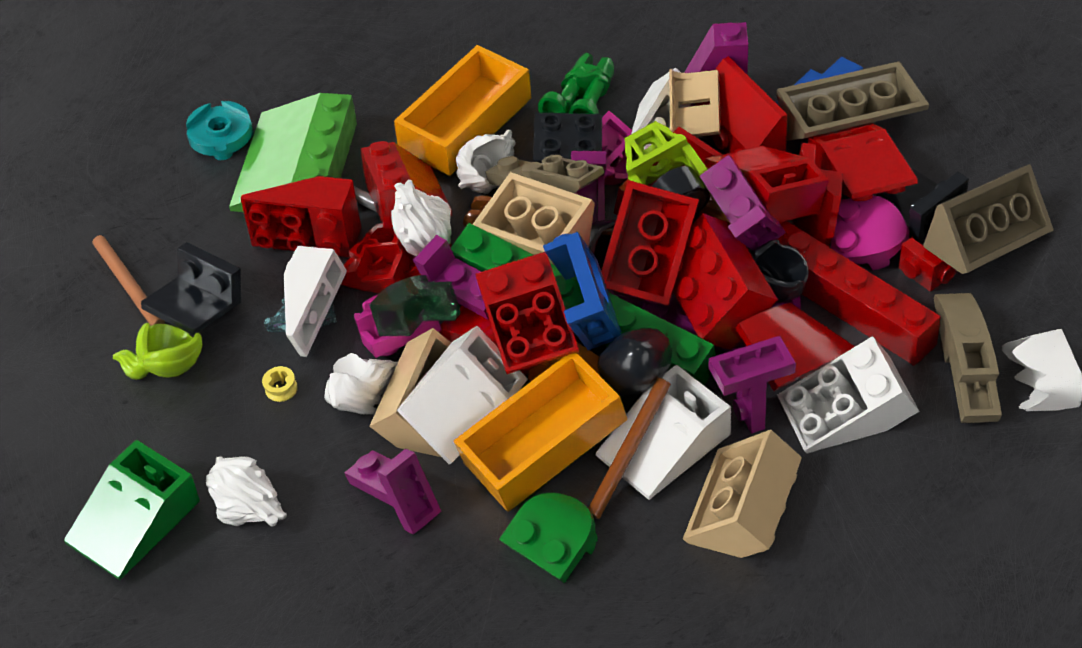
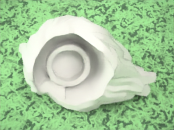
M506 130L503 135H478L462 146L456 156L458 167L456 174L461 181L458 184L461 189L469 188L477 193L488 194L492 189L499 188V186L489 184L485 171L497 165L500 159L514 156L513 147L516 142L511 138V130Z
M407 180L405 184L396 183L394 185L397 190L395 192V206L391 211L392 225L397 238L400 239L406 251L416 257L436 235L447 240L448 244H450V236L452 234L450 225L451 208L448 203L438 196H429L415 189L412 180Z
M353 353L338 359L333 365V373L330 374V378L327 380L324 395L326 402L337 410L375 415L377 409L374 408V405L380 404L381 395L385 392L398 362L377 359L366 360L359 358L358 355Z
M216 457L215 465L206 476V486L216 504L217 518L221 522L237 527L244 525L246 522L266 521L272 527L276 525L278 520L286 518L287 513L283 512L280 506L281 503L276 497L278 494L266 476L265 471L256 465L257 460L250 457Z

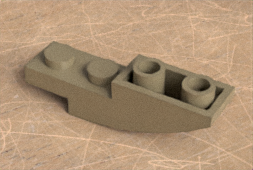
M561 155L547 156L542 160V163L519 160L517 157L509 156L500 159L497 165L485 171L487 180L491 185L500 187L508 174L512 172L572 193H576L604 174L602 166L588 164L584 160L575 161L562 158Z
M971 293L935 294L936 314L941 316L939 331L945 363L950 362L961 423L998 422L1002 416L996 386L999 370L991 337L982 312Z

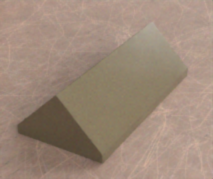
M900 61L779 88L776 93L779 106L787 113L786 141L808 138L928 110L929 103Z
M1031 164L1020 167L937 205L923 247L961 274H964L1053 231L1054 229Z

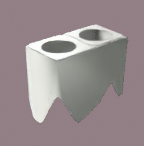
M1062 329L1031 335L1002 345V351L1009 359L1025 367L1014 378L1034 387V391L1029 396L1030 399L1021 403L1020 409L1026 411H1057L1080 407L1082 401V373Z

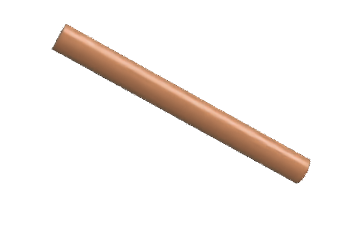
M102 235L95 237L92 242L94 247L147 322L150 323V326L165 324L164 320L141 309V301L147 298L146 294L106 238Z

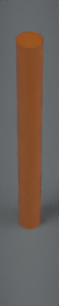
M658 377L588 507L594 518H601L671 386L668 381Z

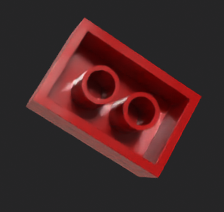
M702 213L691 227L673 292L698 337L716 346L732 350L742 339L735 328L738 323L770 309L778 298L747 247L734 237L728 227L731 223Z

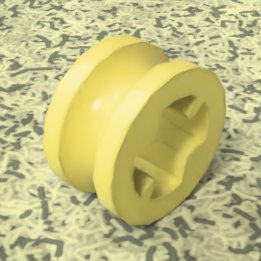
M274 367L263 376L262 384L265 393L273 401H287L298 390L295 375L287 367ZM281 381L282 384H284V381L286 382V385L279 388L278 384L274 387V383Z

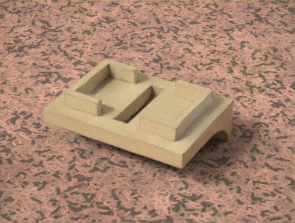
M669 69L670 130L674 132L680 126L695 137L720 134L719 71L680 73ZM710 101L709 105L680 108V105Z

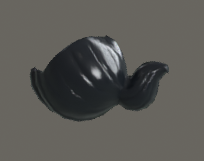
M770 240L757 247L755 251L747 247L778 298L774 304L789 303L797 299L804 292L809 270L806 260L797 250L780 244L779 240Z

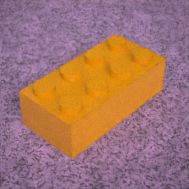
M476 45L394 120L397 144L429 166L451 176L458 169L456 156L466 142L478 135L495 134L532 99L529 69Z
M575 352L561 358L453 442L463 463L503 508L509 512L628 419L620 396Z

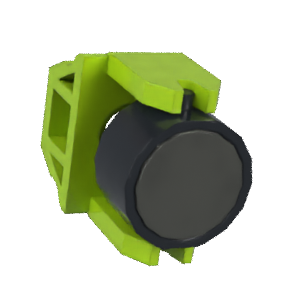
M654 121L625 138L628 180L645 185L657 180L652 187L699 199L695 216L702 211L710 199V191L700 178V175L708 169L690 143L687 142V138L684 135L675 134L668 127ZM647 144H651L647 149L644 150V147Z

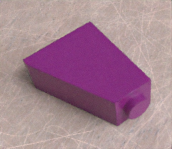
M746 22L712 24L684 73L715 70L722 59L729 56L748 75V35Z

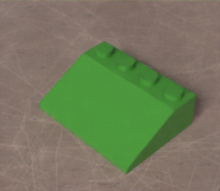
M318 93L262 112L229 205L230 211L243 212L240 199L243 194L317 176L341 178L357 125L352 95Z

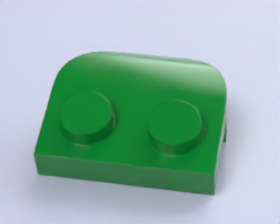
M543 493L530 498L523 504L499 540L562 583H565L585 552L590 555L592 554L598 536L596 534L594 515L584 503L565 494Z

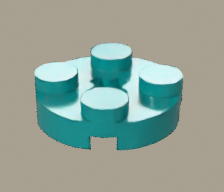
M221 101L222 106L211 107V103L205 104L193 111L187 119L186 134L189 144L195 151L203 155L214 156L217 160L229 159L233 152L241 149L253 137L254 131L249 113L245 107L231 101Z

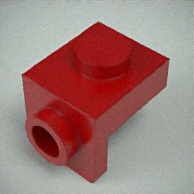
M911 237L901 245L899 269L908 278L915 280L931 292L942 283H948L955 276L957 270L928 251L914 238Z

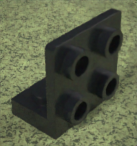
M535 113L533 162L542 163V160L550 155H561L562 158L570 159L571 151H602V116L600 114Z
M912 169L918 178V184L906 186V190L900 193L888 194L880 192L876 196L890 201L900 211L909 227V238L912 237L920 243L926 239L937 205L967 192L969 178L960 172L955 173L948 180H943L936 184L915 169Z
M186 242L177 248L178 277L142 300L141 309L195 335V333L200 332L241 303V268Z

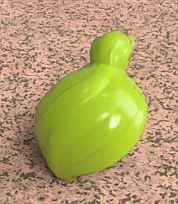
M145 323L139 330L136 339L137 355L130 350H121L113 354V360L118 361L126 376L134 380L146 377L149 372L159 377H177L186 373L196 363L203 345L200 333H195L194 337H192L188 332L168 324H154L150 326V323Z

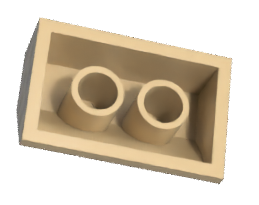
M510 172L473 225L533 255L545 252L543 245L553 242L556 237L575 232L580 234L589 247L595 203L592 199Z
M434 328L407 342L369 427L397 448L441 457L397 411L451 344L448 339Z
M772 430L719 448L683 540L691 545L739 558L769 550L775 540L774 534L780 517L786 509L785 503L789 492L796 481V473L802 457Z

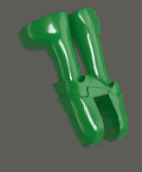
M584 53L561 82L562 93L549 91L542 96L538 103L539 113L599 114L597 108L598 100L607 93L614 75V62L612 59L602 57L598 65L595 66L593 65L592 54Z

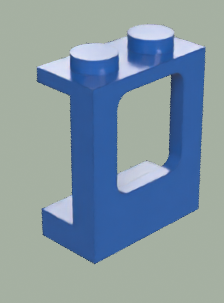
M575 232L573 234H562L556 237L553 242L543 245L545 253L565 280L577 277L584 298V303L564 310L567 324L587 350L612 342L615 337L622 333L598 260L578 232Z

